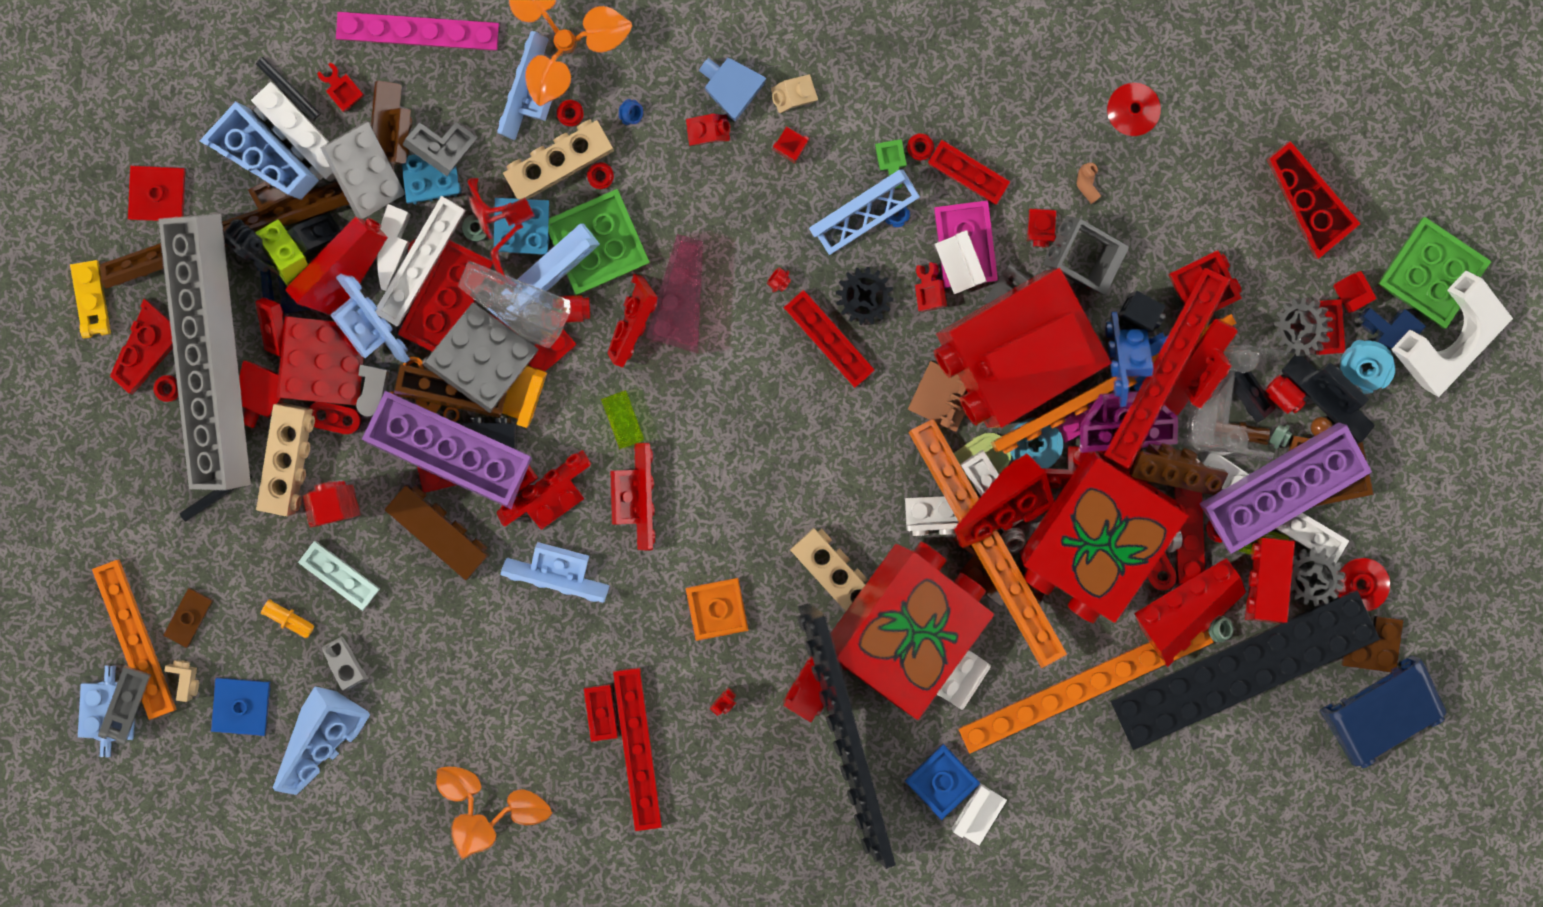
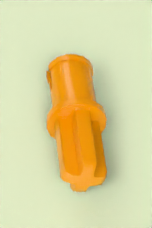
M271 599L266 602L261 611L262 615L281 624L282 629L286 627L304 638H308L314 629L312 623L294 614L293 609L289 611Z

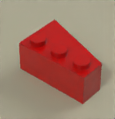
M1259 538L1256 543H1253L1251 559L1254 560L1249 574V592L1245 620L1274 624L1287 623L1295 541Z
M809 657L783 699L784 707L810 723L815 715H820L824 708L819 697V692L822 691L820 682L816 681L812 672V666H815L813 657ZM840 665L841 671L842 669H844L845 671L847 670L842 665Z

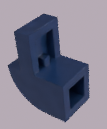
M1371 308L1365 309L1358 317L1363 321L1361 326L1372 335L1378 334L1373 341L1383 344L1388 349H1392L1409 330L1420 334L1426 327L1406 309L1399 310L1389 323Z

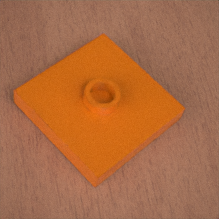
M739 578L686 588L696 641L749 631Z

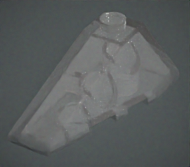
M468 261L458 284L462 290L522 338L546 348H550L558 339L570 314L569 300Z

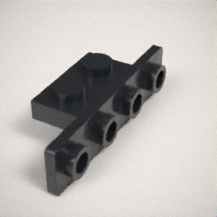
M1295 354L1283 367L1282 373L1336 424L1342 423L1347 425L1357 444L1363 442L1375 427L1374 423L1359 410L1366 404L1369 398L1331 362L1317 370L1303 356H1296Z

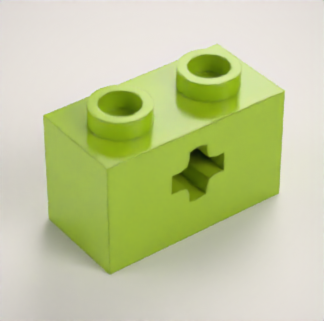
M278 219L255 233L262 238L263 252L274 268L280 272L279 275L288 286L308 264L304 255Z

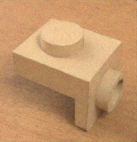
M810 74L785 80L771 88L772 99L779 113L818 100Z
M174 660L173 664L165 666V672L180 674L176 701L188 702L198 693L199 680H195L197 668L189 667L190 662Z

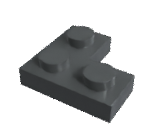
M419 122L407 136L403 146L448 176L473 146L478 137L455 122L441 138Z

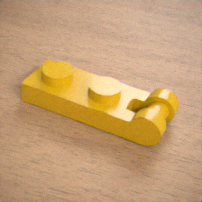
M94 260L71 264L70 268L82 338H91L93 334L99 333L102 336L111 334L99 261ZM98 315V323L90 324L89 317Z

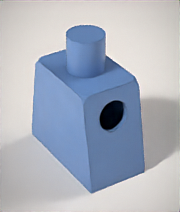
M708 58L699 69L702 74L710 79L705 87V91L734 122H736L766 83L764 76L730 58H727L721 67Z

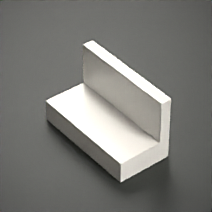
M967 230L935 244L954 294L986 282Z
M980 784L953 825L952 831L962 838L964 836L975 844L980 845L1007 800Z

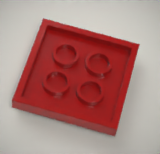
M286 316L284 318L277 397L356 405L360 397L362 378L358 374L360 365H363L364 357L359 354L336 322Z

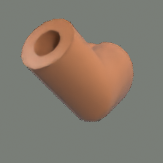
M1089 162L1082 165L1079 169L1076 184L1089 203L1092 204L1101 195L1093 186L1098 168L1094 163Z

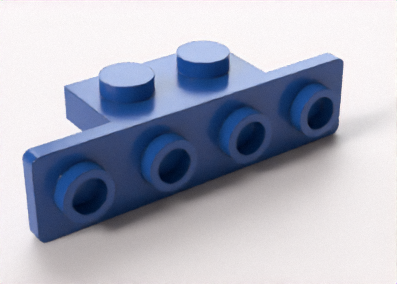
M1111 312L1110 322L1105 324L1106 338L1111 340L1108 342V356L1113 357L1111 361V376L1116 377L1114 381V396L1119 397L1120 407H1126L1129 392L1127 376H1152L1153 363L1147 329L1120 330L1117 312Z

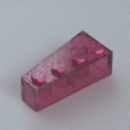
M677 234L657 299V305L646 336L647 339L699 354L703 241Z

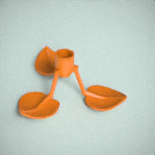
M509 0L511 11L517 19L531 23L537 21L543 15L555 32L554 44L558 51L552 56L551 60L546 56L538 55L529 62L526 68L527 88L538 106H543L549 101L560 97L570 86V71L563 62L556 61L559 56L573 52L577 42L587 36L586 43L590 50L600 53L610 51L626 39L632 28V23L614 9L598 6L591 9L584 17L583 26L586 31L574 36L569 30H559L546 11L555 5L556 0Z
M441 767L436 770V785L439 792L445 798L452 801L468 799V814L457 816L452 823L453 841L462 859L489 849L494 844L496 833L493 827L508 812H511V819L520 825L539 824L549 819L552 815L551 808L542 798L522 789L510 793L507 798L509 806L505 807L488 823L485 816L480 814L473 815L474 799L472 795L479 793L481 790V783L478 777L472 772L459 767Z

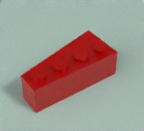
M1291 141L1286 142L1266 159L1315 259L1323 256L1361 224Z
M345 481L316 485V491L302 496L309 528L361 516L354 485H346Z
M1225 558L1135 612L1134 615L1142 632L1168 667L1174 662L1173 658L1179 652H1184L1191 646V641L1200 632L1204 633L1211 627L1210 623L1218 615L1222 616L1246 591L1241 577L1228 559Z

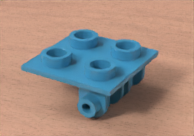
M416 154L409 155L406 163L402 164L407 203L414 202V205H416L418 202L427 201L428 199L432 202L434 198L439 200L441 196L457 197V194L462 193L461 185L458 182L456 166L446 176Z
M495 198V207L504 206L509 203L512 204L520 199ZM526 199L535 217L523 222L524 228L518 230L498 252L548 253L550 235L548 234L549 200ZM502 211L496 212L494 216L501 214ZM505 218L494 222V247L515 226L514 224L509 226Z

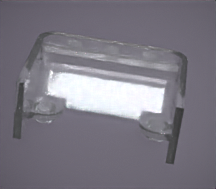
M1228 345L1223 353L1232 366L1229 369L1228 375L1221 380L1214 390L1212 397L1206 401L1201 409L1191 403L1186 441L1190 449L1195 452L1265 462L1273 459L1274 453L1247 449V432L1240 426L1228 424L1235 371L1250 372L1257 366L1259 359L1278 362L1287 356V351L1250 345Z

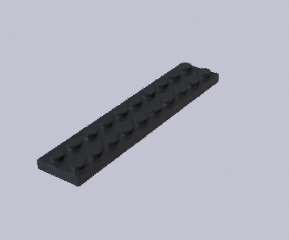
M1353 590L1331 600L1328 604L1324 603L1293 617L1287 623H1280L1110 700L1132 749L1135 750L1378 641L1380 638L1358 590Z
M809 603L798 606L800 616L797 619L801 630L805 631L808 641H805V648L808 655L813 657L815 666H812V672L816 681L820 682L822 689L819 692V697L823 706L827 707L829 716H826V721L831 732L834 731L836 738L833 741L834 749L837 755L841 756L843 765L840 766V770L844 780L848 781L850 790H847V795L851 804L855 805L857 814L854 815V819L859 830L862 829L864 836L861 839V844L866 854H870L875 862H879L884 868L888 869L895 866L896 863L826 615Z

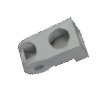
M360 365L358 375L364 376L365 382L363 393L358 398L356 407L361 415H374L386 391L390 370Z
M342 636L322 647L328 665L342 691L349 690L368 679Z

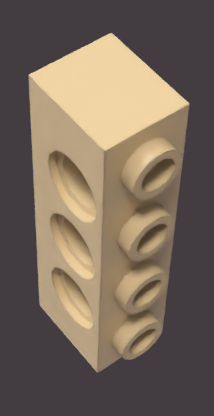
M591 119L577 126V132L571 135L564 133L553 140L555 144L546 149L544 146L533 150L530 153L531 157L522 162L521 159H518L507 165L508 170L503 174L517 199L524 197L530 199L614 152L599 122L596 120L592 123ZM579 140L588 142V149L584 153L574 151V145ZM555 153H562L565 156V161L561 166L555 167L551 165V157ZM532 166L541 168V175L536 180H531L527 176V172Z
M286 403L273 405L256 510L282 516L294 515L299 510L302 500L301 495H299L300 485L304 483L306 477V470L303 467L305 458L308 457L310 452L309 432L313 430L315 417L312 416L313 409ZM289 427H292L296 432L294 440L288 437ZM285 453L291 457V465L289 467L283 461ZM280 480L285 481L287 484V491L285 493L279 489Z
M813 528L790 551L839 605L847 611L853 603L850 598L851 593L856 589L862 590L868 579L858 568L853 571L847 565L850 559L840 548L835 551L829 545L832 539L822 528L818 532ZM820 549L827 550L830 554L829 561L825 564H818L814 560L815 553ZM838 569H843L848 574V578L843 584H837L832 579L833 573Z

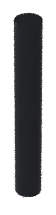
M261 57L256 62V65L313 121L321 115L264 57Z
M236 488L213 490L180 512L181 518L185 522Z

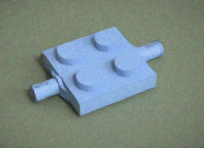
M105 665L104 681L81 683L78 737L94 738L100 741L99 757H111V741L115 740L109 737L107 739L98 737L118 683L115 682L116 665ZM135 719L132 724L130 734L127 740L134 739ZM113 721L112 727L121 730L122 723Z

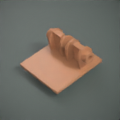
M930 361L908 410L929 420L934 418L937 424L957 432L965 415L960 403V397L968 392L958 374L948 378L938 364Z

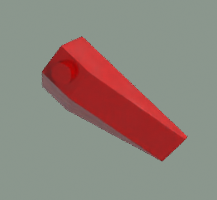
M1027 453L1014 460L999 474L954 528L959 545L962 548L989 538L993 531L1003 528L1005 531L1011 529L1013 523L1022 519L1025 522L1031 521L1051 508L1054 499L1046 472Z

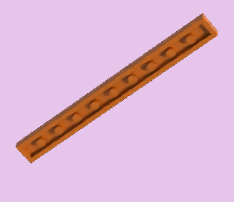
M1232 314L1219 319L1231 326L1237 324ZM1209 324V325L1206 326V328H1205L1204 332L1202 333L1200 339L1203 337V335L1205 334V332L1207 331V329L1210 327L1211 324ZM1158 354L1152 356V363L1155 362ZM1127 376L1129 387L1137 383L1135 378L1138 376ZM1111 377L997 438L990 442L995 452L1002 450L1006 454L1019 447L1017 442L1026 437L1030 441L1042 434L1040 429L1050 424L1051 428H1054L1066 421L1064 416L1072 412L1076 416L1090 408L1088 403L1096 400L1100 394L1112 393L1116 377Z
M933 418L912 429L909 435L957 520L960 522L979 498ZM995 530L989 538L972 544L1040 667L1044 668L1067 655L998 531Z
M1208 629L1204 633L1200 632L1191 641V646L1184 652H1179L1173 658L1174 661L1214 643ZM1147 642L958 728L970 754L1165 664L1151 643Z

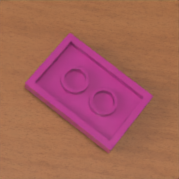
M988 200L934 207L938 242L967 230L986 279L984 283L998 281ZM941 262L944 288H948L951 286Z

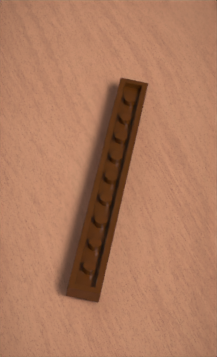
M337 181L309 191L302 200L294 198L263 215L257 209L222 221V226L225 231L232 220L240 219L254 232H257L278 219L284 227L350 204ZM161 243L100 264L101 282L107 289L115 285H121L129 280L147 276L152 272L164 269Z

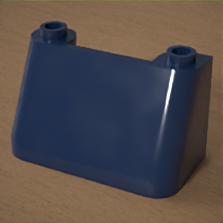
M1410 655L1400 661L1401 669L1395 667L1391 669L1392 673L1348 699L1344 697L1340 700L1341 703L1334 706L1330 703L1319 710L1353 766L1366 768L1375 763L1377 756L1427 726L1434 727L1445 720L1444 716L1447 711L1421 658Z

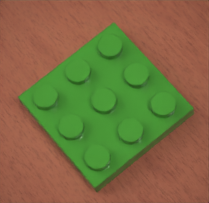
M618 189L549 218L548 233L554 246L579 224H584L600 243L596 249L567 273L576 295L650 264Z
M1422 217L1377 285L1441 328L1446 329L1460 309V306L1447 290L1465 271L1481 278L1491 261L1426 217Z

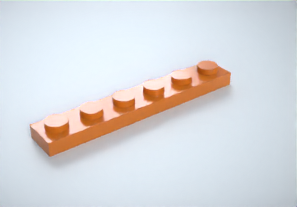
M120 559L92 569L128 666L151 674L142 698L148 719L151 720L176 710Z

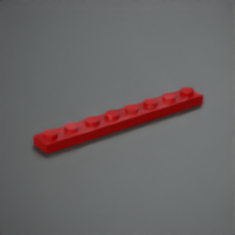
M1207 268L1204 269L1153 363L1152 376H1146L1104 454L1105 459L1127 470L1130 469L1230 283L1229 278Z

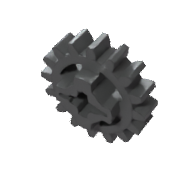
M1294 298L1292 299V304H1283L1285 312H1277L1281 320L1280 322H1274V325L1280 329V331L1275 333V336L1282 337L1279 343L1280 346L1288 345L1287 353H1294L1296 351V356H1304L1305 353L1306 355H1314L1315 350L1321 351L1324 349L1322 342H1330L1326 333L1332 332L1333 328L1327 327V323L1333 319L1332 317H1325L1324 314L1328 309L1327 307L1319 308L1320 301L1315 300L1311 302V298H1302V300Z
M1312 547L1309 554L1305 549H1302L1300 557L1293 556L1290 591L1296 590L1295 599L1302 596L1304 597L1305 605L1308 604L1309 600H1313L1314 605L1318 606L1320 600L1328 604L1330 596L1333 598L1338 597L1339 592L1337 589L1342 590L1344 583L1340 580L1345 578V572H1339L1343 564L1342 562H1334L1335 554L1328 557L1326 556L1325 548H1323L1321 553H1317L1316 548ZM1308 561H1315L1314 563L1309 565L1303 564ZM1313 573L1318 574L1317 580L1312 579ZM1321 588L1326 589L1322 592H1315Z

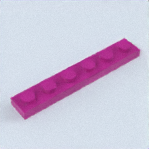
M347 12L337 13V40L498 51L499 23Z

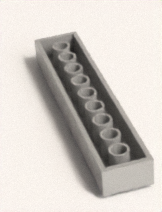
M221 214L159 219L189 489L229 490L251 485Z

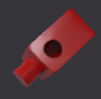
M246 360L242 363L239 375L242 407L245 408L243 412L244 425L254 428L260 415L271 418L273 405L282 403L285 398L277 397L278 373Z

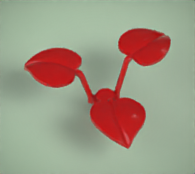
M470 178L467 181L473 195L469 197L470 203L488 238L492 239L493 235L487 224L505 218L509 226L515 225L491 250L490 255L500 280L510 291L519 294L521 291L512 286L505 277L500 265L498 251L518 230L524 228L523 222L535 217L525 197L512 204L509 203L504 206L490 208L479 196V179ZM502 211L501 214L494 217L489 216L491 213Z

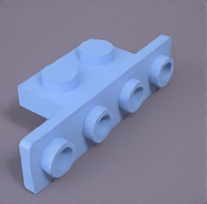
M535 31L530 32L529 38L525 43V50L517 67L516 77L508 94L504 113L499 121L498 133L512 140H515L524 115L546 121L552 101H549L543 106H538L529 94L526 84V68L529 62L535 56H544L549 41L547 37Z
M338 275L336 277L351 298L332 313L331 317L359 354L366 358L381 344L385 343L397 360L404 363L410 361L406 354L408 351L407 347L400 339H395L390 333L393 330L384 318H379L375 312L377 310L376 305L368 297L365 298L359 291L362 289L359 282L353 276Z
M540 542L536 544L532 564L506 558L501 569V575L511 580L532 583L540 588L558 590L566 595L584 597L592 602H605L610 587L607 584L584 579L589 560L588 555Z

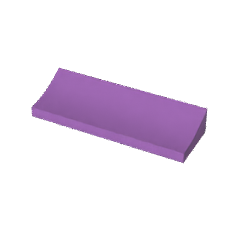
M387 391L384 392L362 438L364 442L509 509H512L521 482L532 460L531 456Z
M1337 423L1199 504L1226 549L1232 554L1370 474L1372 471L1347 425Z

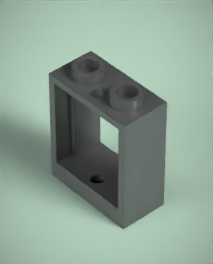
M1066 216L1058 228V235L1053 245L1047 250L1043 265L1050 269L1061 268L1064 276L1092 292L1106 295L1129 246L1082 219ZM1078 230L1104 244L1088 279L1062 265Z

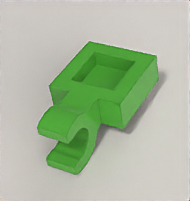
M902 139L875 144L880 172L888 171L890 176L898 171L899 168L907 166ZM902 184L897 186L895 189L902 188Z

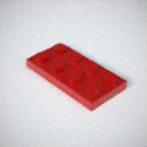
M449 240L418 292L398 335L433 352L469 306L475 303L494 265L493 261Z

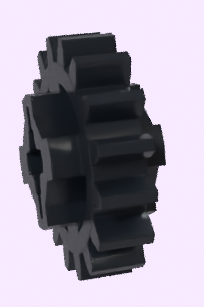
M859 267L856 268V275L854 276L847 272L846 277L848 281H839L843 290H838L835 293L842 297L841 300L836 302L837 306H844L841 315L849 313V322L858 318L859 325L861 326L864 323V319H868L870 325L874 324V317L882 320V310L885 312L891 310L886 303L894 301V298L888 296L893 287L885 286L888 278L886 277L881 280L879 278V270L874 275L870 274V267L866 268L865 273H861ZM867 278L875 282L872 285H864L858 279ZM849 286H851L854 296L848 303L846 295ZM859 289H862L864 292L868 290L871 292L869 296L870 303H867L865 300L862 302L858 300L860 296ZM882 290L883 298L879 307L875 301L876 293ZM858 307L867 308L871 313L860 314L854 310Z

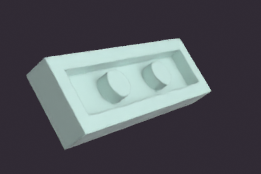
M317 541L311 544L298 562L362 611L366 609L380 590L379 587Z

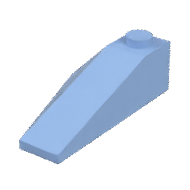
M314 687L301 708L273 786L274 791L297 795L319 774L318 765L327 758L333 760L339 754L335 750L336 747L345 739L352 742L357 737L370 716L369 712L337 691Z

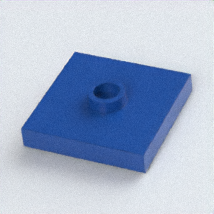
M215 678L211 732L265 736L267 732L270 682Z
M944 744L904 780L941 820L981 784Z

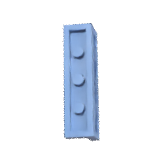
M898 170L809 229L814 237L820 239L828 254L831 255L911 204L920 196L905 171ZM904 182L912 196L904 201L894 200L895 188ZM890 191L889 198L882 197ZM877 199L888 201L886 212L881 216L870 214L872 202ZM892 202L898 204L892 209H890ZM867 206L866 213L860 211ZM854 214L865 216L863 227L859 230L848 228L849 219ZM869 217L876 218L868 223ZM845 220L844 227L837 226ZM832 228L843 230L841 241L832 247L824 233ZM847 231L853 233L847 238H845Z
M579 224L511 284L521 293H513L508 288L502 292L511 303L507 309L512 315L524 312L600 245L584 224Z

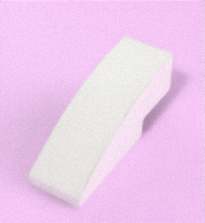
M390 204L387 205L381 224V230L388 238L377 255L380 287L384 291L388 289L402 265L410 244L401 238L411 214Z

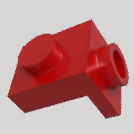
M712 113L686 119L689 146L730 141V123L726 114Z

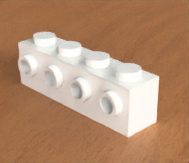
M270 82L251 100L256 105L253 110L263 121L269 119L275 125L272 130L282 141L287 138L294 145L291 151L301 161L306 158L312 164L309 169L319 180L324 177L331 182L336 177L320 149L321 146L329 141L275 84Z

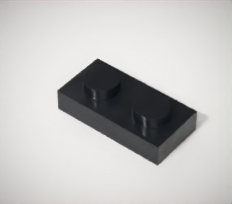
M330 212L293 226L288 233L302 254H305L330 243L341 232V229Z
M1246 364L1226 379L1232 391L1237 394L1256 423L1264 420L1276 409Z

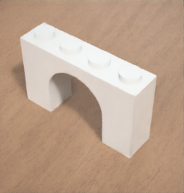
M1465 271L1447 290L1460 306L1464 315L1463 328L1457 340L1447 349L1437 352L1426 338L1409 330L1391 349L1425 390L1438 397L1448 389L1457 377L1466 370L1473 360L1513 319L1485 281L1468 271Z

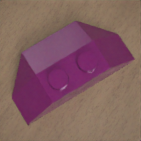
M1138 391L1128 392L1126 407H1120L1119 397H1115L1114 393H1105L1098 396L1080 426V452L1104 451L1108 449ZM1165 405L1142 447H1148L1149 444L1158 446L1162 443L1168 445L1177 444L1178 417Z

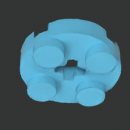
M1356 340L1352 343L1351 347L1346 349L1340 359L1339 366L1343 375L1354 385H1357L1363 394L1373 393V390L1387 387L1395 375V364L1391 350L1375 341ZM1364 363H1372V366L1375 368L1368 369L1367 372H1363V367L1361 365Z
M1036 417L1023 420L1021 423L1017 424L1014 429L1035 419ZM1049 424L1040 429L1042 434L1038 436V441H1043V447H1039L1038 452H1033V448L1028 446V443L1033 441V439L1028 441L1025 437L1018 441L1019 447L1010 451L1012 458L1016 460L1027 453L1041 468L1051 467L1059 459L1063 451V438L1058 428H1051Z

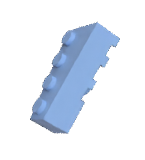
M235 102L200 140L203 144L236 162L246 170L256 174L286 194L300 200L319 181L250 108L238 102Z

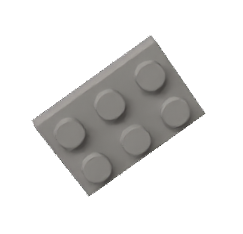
M363 122L320 147L356 217L364 219L405 194L369 122Z

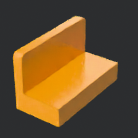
M527 366L507 391L502 413L517 418V425L527 428L531 423L547 372Z

